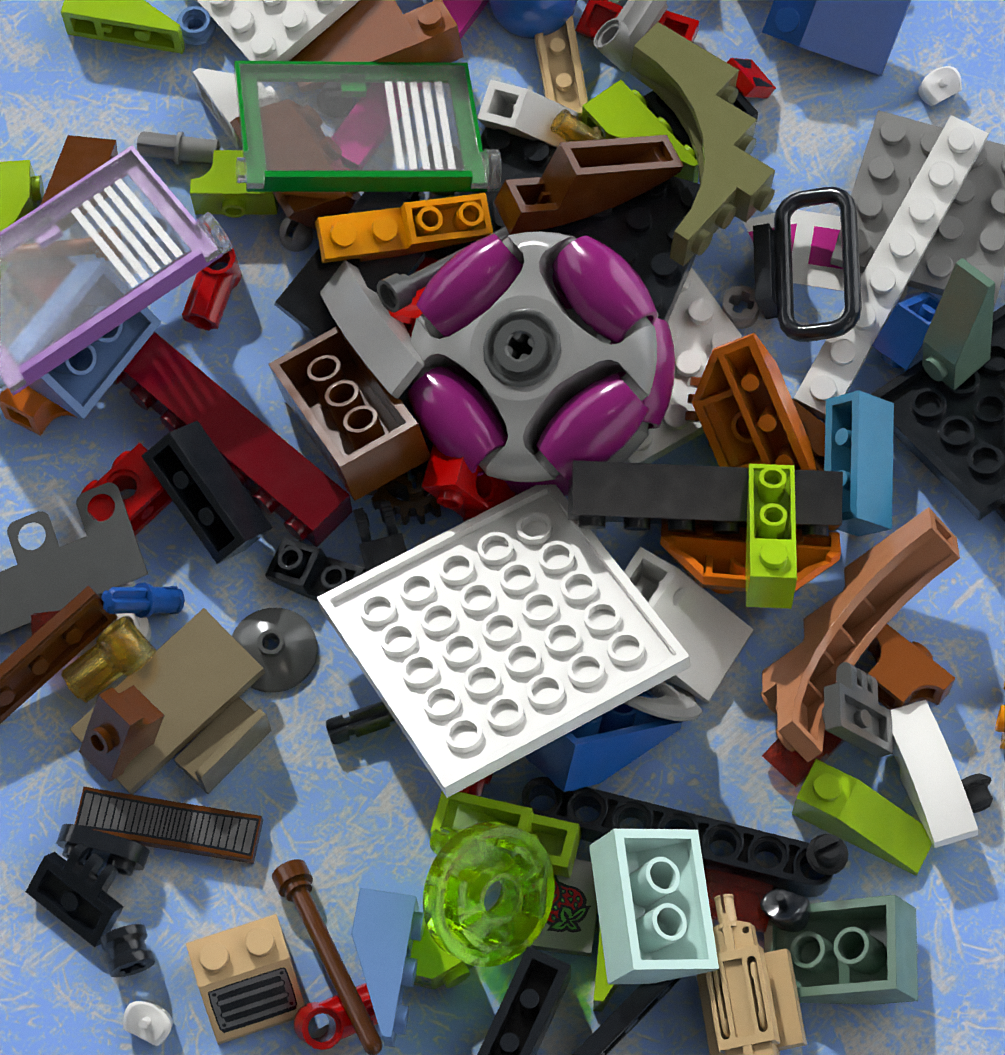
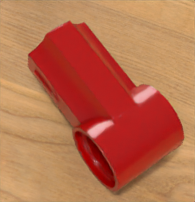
M223 240L211 241L223 256L196 274L182 313L184 321L191 323L196 328L208 331L219 328L231 291L241 280V270L234 248ZM218 263H228L221 270H212V267Z
M366 983L361 984L356 989L373 1024L377 1025L378 1022ZM338 995L319 1003L305 1004L298 1010L294 1018V1030L298 1038L314 1049H330L338 1044L341 1039L356 1033ZM317 1014H326L329 1020L328 1030L321 1037L312 1038L308 1031L310 1020Z

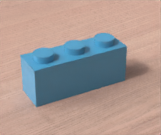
M860 390L826 399L824 471L843 472L842 526L836 530L858 537L892 529L894 403Z

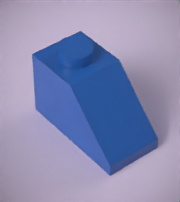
M925 291L897 304L872 344L875 349L882 353L881 358L886 363L898 369L904 368L908 370L923 360V340L940 302L939 299Z

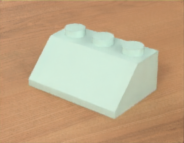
M613 829L589 845L608 984H652L719 969L698 830Z

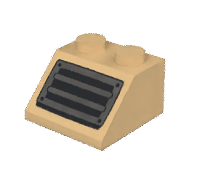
M277 914L186 943L197 985L218 1045L292 1021L298 1010L305 1005Z

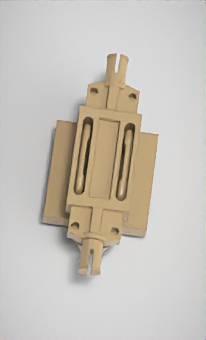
M723 894V898L720 895L714 897L719 925L713 927L719 969L697 974L710 1055H780L781 1050L806 1046V1035L790 951L788 949H781L764 953V949L758 944L755 926L748 922L737 921L733 900L734 895Z

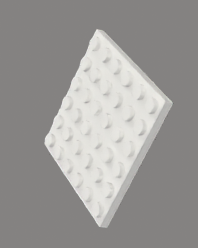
M536 485L317 597L320 609L447 798L691 667L688 653L591 529L579 528V521L568 520V500L556 485Z

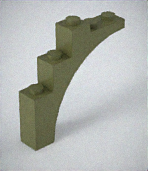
M657 22L634 45L630 74L655 91L674 111L689 135L697 158L700 188L691 210L674 231L670 258L684 267L695 254L700 256L705 252L712 240L713 234L719 227L721 229L727 228L734 216L746 223L757 210L763 212L768 207L775 193V190L771 188L775 170L750 155L756 145V139L753 136L757 119L733 105L739 92L735 88L739 70Z

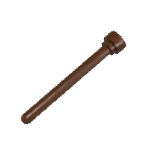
M301 859L287 861L277 867L272 873V880L280 896L294 902L365 1052L369 1055H377L382 1050V1041L312 899L310 892L312 891L313 877L305 861Z

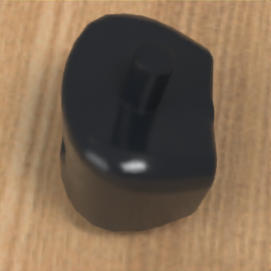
M776 887L765 894L760 902V908L777 928L783 931L799 932L809 922L811 907L809 900L804 896L789 892L781 887Z

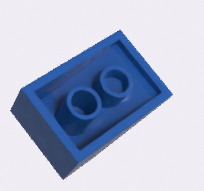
M774 0L762 33L882 75L911 0Z
M646 691L638 695L647 698H654ZM623 703L525 757L563 792L575 791L579 788L602 783L680 730L682 721H673L653 716Z

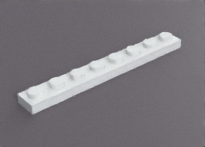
M952 115L948 119L860 278L862 301L860 319L855 327L845 335L826 339L793 398L809 412L825 419L826 399L847 394L873 347L872 344L896 306L987 141L989 133ZM843 308L841 314L839 315V317L842 316V314H843V312H844V308Z

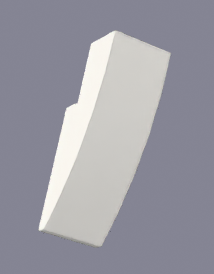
M926 699L890 710L892 717L893 755L900 767V780L934 848L977 836L978 827L962 781Z

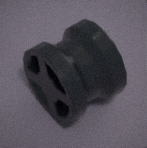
M132 924L123 926L101 937L102 948L109 953L111 959L107 965L111 977L117 978L134 975L154 965V955L152 951L146 948L145 940L148 934L144 925Z

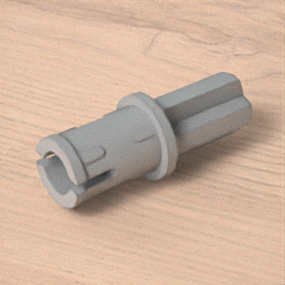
M143 131L137 139V151L141 156L171 159L177 165H180L182 161L212 165L214 150L221 149L219 139L186 137L184 132H178L177 135Z

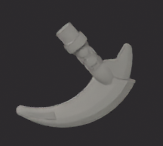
M665 681L648 690L657 698L636 696L624 703L641 712L673 721H692L697 719L702 713V709L696 703L694 695L687 690L683 693L676 691L672 686L667 685Z

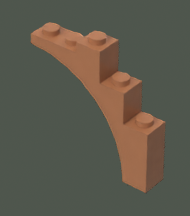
M929 507L844 568L845 587L843 591L803 619V642L762 671L761 696L767 707L777 714V736L789 751L793 752L796 750L807 762L823 752L825 723L822 717L824 687L836 683L837 667L843 662H848L855 666L863 652L897 612L931 580L960 559L957 537Z

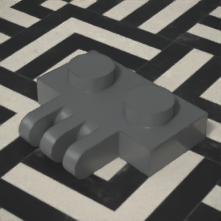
M848 662L841 663L836 670V683L824 687L822 717L825 723V730L877 758L893 754L891 711L878 704V684L876 678Z

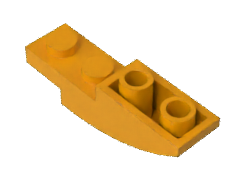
M486 193L405 202L398 208L318 217L315 221L322 263L360 258V262L403 256L478 240L493 233Z

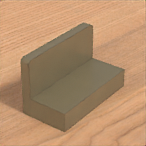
M240 697L237 698L174 759L176 765L209 794L272 731L267 714L260 708L254 711Z

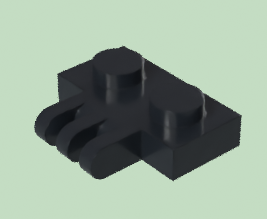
M80 842L72 850L67 861L55 851L44 856L25 892L95 948L101 944V937L111 931L124 906L107 894L118 870L111 864H108L98 876L97 873L104 859L97 853H94L83 864L90 848L83 842Z

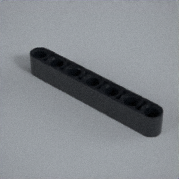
M537 777L530 780L522 791V806L532 808L534 814L579 824L581 831L580 840L594 843L611 830L621 829L619 824L624 819L636 818L643 823L644 829L698 830L703 866L706 872L773 889L781 887L804 897L822 895L828 889L833 875H824L821 879L811 880L802 874L800 867L808 863L806 857L808 842L589 787L563 792L548 777ZM540 795L548 796L555 802L554 806L546 811H538L530 803L535 797ZM587 806L596 809L599 817L592 822H583L575 816V813L578 809ZM724 840L730 843L734 852L729 856L720 857L711 851L709 845L714 841ZM763 851L770 852L778 858L779 864L773 868H764L756 862L754 856Z

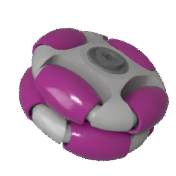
M538 231L511 234L502 241L496 234L489 235L471 243L448 260L428 282L416 304L422 314L416 318L411 335V343L420 355L424 367L410 383L412 387L407 397L417 423L427 439L438 451L450 457H464L465 463L472 473L476 472L479 465L483 471L478 472L477 476L486 474L490 477L505 480L515 495L536 485H556L564 496H568L573 460L624 463L649 435L648 429L659 428L670 404L675 375L674 344L667 321L658 318L659 314L648 289L627 261L610 247L589 236L575 238L574 236L561 233Z

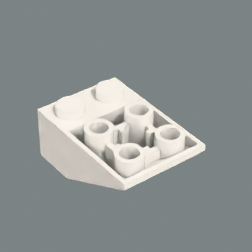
M639 547L624 573L690 656L691 667L667 680L685 691L687 690L704 702L709 703L754 629L679 568Z

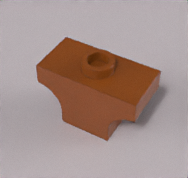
M888 624L882 628L868 647V651L871 652L876 662V665L868 674L876 678L878 702L888 710L925 699L939 705L949 694L955 677L933 660L932 654L926 647L915 641L909 642Z

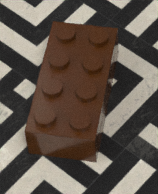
M339 326L268 364L284 400L354 501L429 460L430 453L417 421L400 398L397 399L392 396L370 371L348 342Z

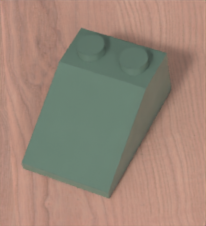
M886 895L810 903L809 922L799 932H787L777 928L764 914V953L781 949H788L790 951L800 1003L878 1005L918 1001L916 908L898 896Z

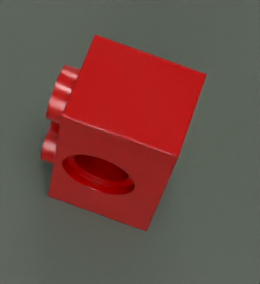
M140 442L131 451L127 450L121 453L114 460L111 469L102 478L91 481L81 492L82 494L105 483H114L119 488L120 493L126 489L136 490L131 497L123 499L135 536L172 502L170 496L142 458V455L148 449ZM106 494L94 496L88 504V514L95 521L109 519L115 510L114 500Z
M433 445L422 488L436 497L438 504L452 509L463 517V522L515 496V493L511 491L505 480L490 477L486 474L477 476L478 472L483 471L479 465L476 472L472 473L465 463L464 457L446 456Z

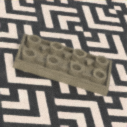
M205 608L197 613L114 688L118 693H121L134 685L164 714L154 744L136 755L127 765L123 774L115 778L129 794L133 795L265 674L264 668ZM94 707L70 728V731L81 743Z

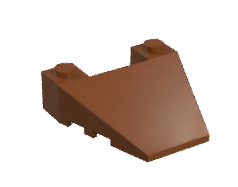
M360 0L290 61L451 63L464 57L458 25L442 0H434L405 14L402 13L395 0ZM326 85L295 86L300 95L321 92Z

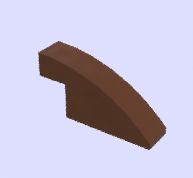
M667 135L560 142L542 177L505 180L494 204L510 235L539 231L581 220L627 202L681 172L684 165Z

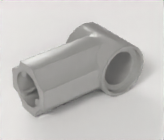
M628 0L617 18L607 21L598 30L594 37V46L620 71L629 72L634 45L660 20L668 8L667 0Z

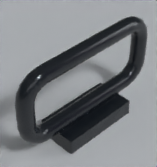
M821 187L793 193L781 201L776 209L774 230H772L769 223L753 226L755 301L765 319L778 318L780 329L787 337L793 340L811 342L836 338L845 335L855 327L860 319L862 310L857 208L855 201L847 191L838 187ZM833 203L840 210L844 312L841 317L833 321L801 325L796 322L794 317L791 216L796 210L803 207Z

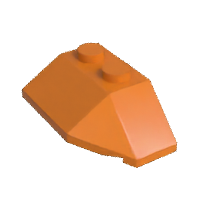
M755 332L713 348L692 399V404L719 467L748 468L749 463L794 465L795 470L817 471L809 438L777 362Z
M662 524L660 545L698 585L720 594H730L735 591L746 592L747 527H740V533L716 534L713 533V526L695 525V532L668 531V524ZM796 529L797 581L795 592L840 560L839 532H829V537L810 538L803 537L802 530Z

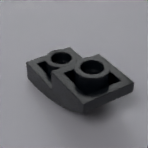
M283 538L265 576L282 587L318 602L317 597L366 573L364 567L327 557L321 548Z

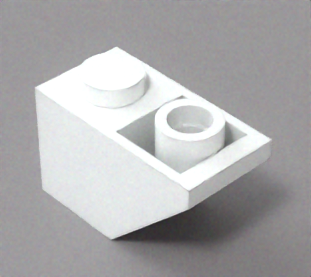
M490 80L477 119L485 127L494 130H505L515 136L532 141H543L547 145L558 147L560 142H570L579 114L529 89Z

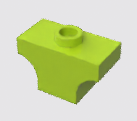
M214 150L213 164L210 170L199 178L191 179L190 196L195 214H222L232 218L244 215H277L278 201L272 192H246L242 150Z

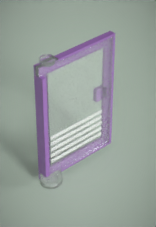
M133 145L0 232V393L8 388L14 396L233 249L228 236L214 216L207 212L196 221Z

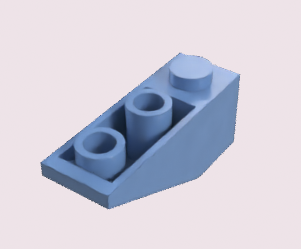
M360 888L351 935L384 1045L395 1047L396 1035H405L409 1006L402 1005L405 987L413 988L417 959L410 958L413 940H422L425 912H419L416 896Z

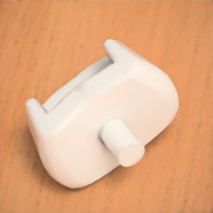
M951 66L935 69L922 81L918 90L919 96L925 103L934 106L962 90L960 73Z
M132 1002L127 1006L123 1015V1029L155 1046H159L168 1037L173 1026L171 1015L164 1008L154 1003Z

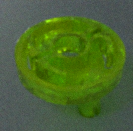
M501 822L477 823L460 832L449 826H440L441 832L435 829L430 837V848L437 856L430 867L423 891L424 919L431 937L444 952L473 966L493 967L515 959L526 950L527 946L530 947L537 939L547 922L552 908L555 881L553 867L546 850L528 832ZM503 838L506 839V840H501L499 846L502 847V848H504V849H506L508 852H510V853L513 855V857L515 858V860H513L512 857H511L508 853H506L504 850H502V849H500V848L497 847L498 841H499L500 839H503ZM500 881L499 898L494 906L486 911L484 906L485 894L493 883ZM525 895L524 907H523V911L521 912L522 905H523V896ZM451 929L455 936L463 942H465L467 946H464L463 943L459 942L456 938H454L452 934L449 932V930Z

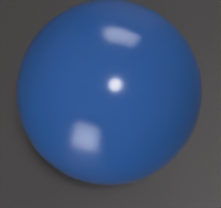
M578 0L488 1L495 19L504 29L518 37L534 39L538 33H543L545 36L562 28L569 17L574 14Z

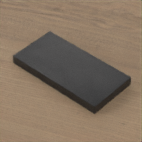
M364 192L347 214L398 208L405 202L413 201L402 192ZM319 247L274 305L315 338L337 327L338 325L330 314L320 295V291L345 260L322 263ZM425 252L360 262V258L346 261L359 269L367 287L377 293V284L380 280L394 273L407 275Z

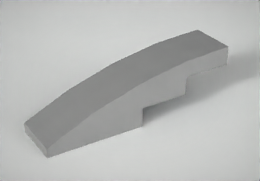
M345 260L320 291V295L348 342L386 390L398 399L424 367V363L414 349L411 337L404 323L390 315L389 311L380 301L378 294L367 287L359 269Z

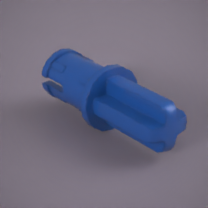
M146 582L137 583L134 587H112L109 590H105L101 596L104 602L103 609L107 613H134L139 618H147L156 613L178 614L182 611L185 600L183 591L177 589V586L152 587Z

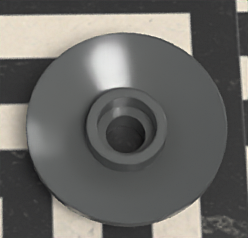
M283 608L258 610L243 619L232 634V637L265 670V674L251 686L255 690L268 693L289 690L304 681L315 665L318 653L315 633L302 616L291 610ZM272 638L280 642L278 647L273 650L263 647L264 643Z

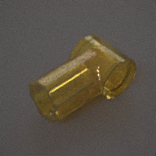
M123 616L101 633L93 647L63 669L61 676L70 691L78 699L87 703L123 674L130 676L141 669L154 656L156 649L127 616Z

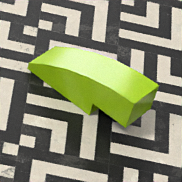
M443 791L441 792L430 830L431 835L476 852L567 878L571 877L581 839V831L577 823L537 815L529 807L457 792L448 798Z

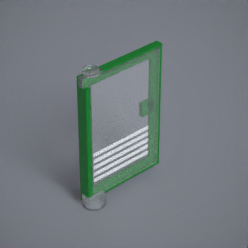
M235 61L234 63L243 157H236V182L246 183V192L499 191L502 174L500 152L498 149H484V151L482 149L468 63Z

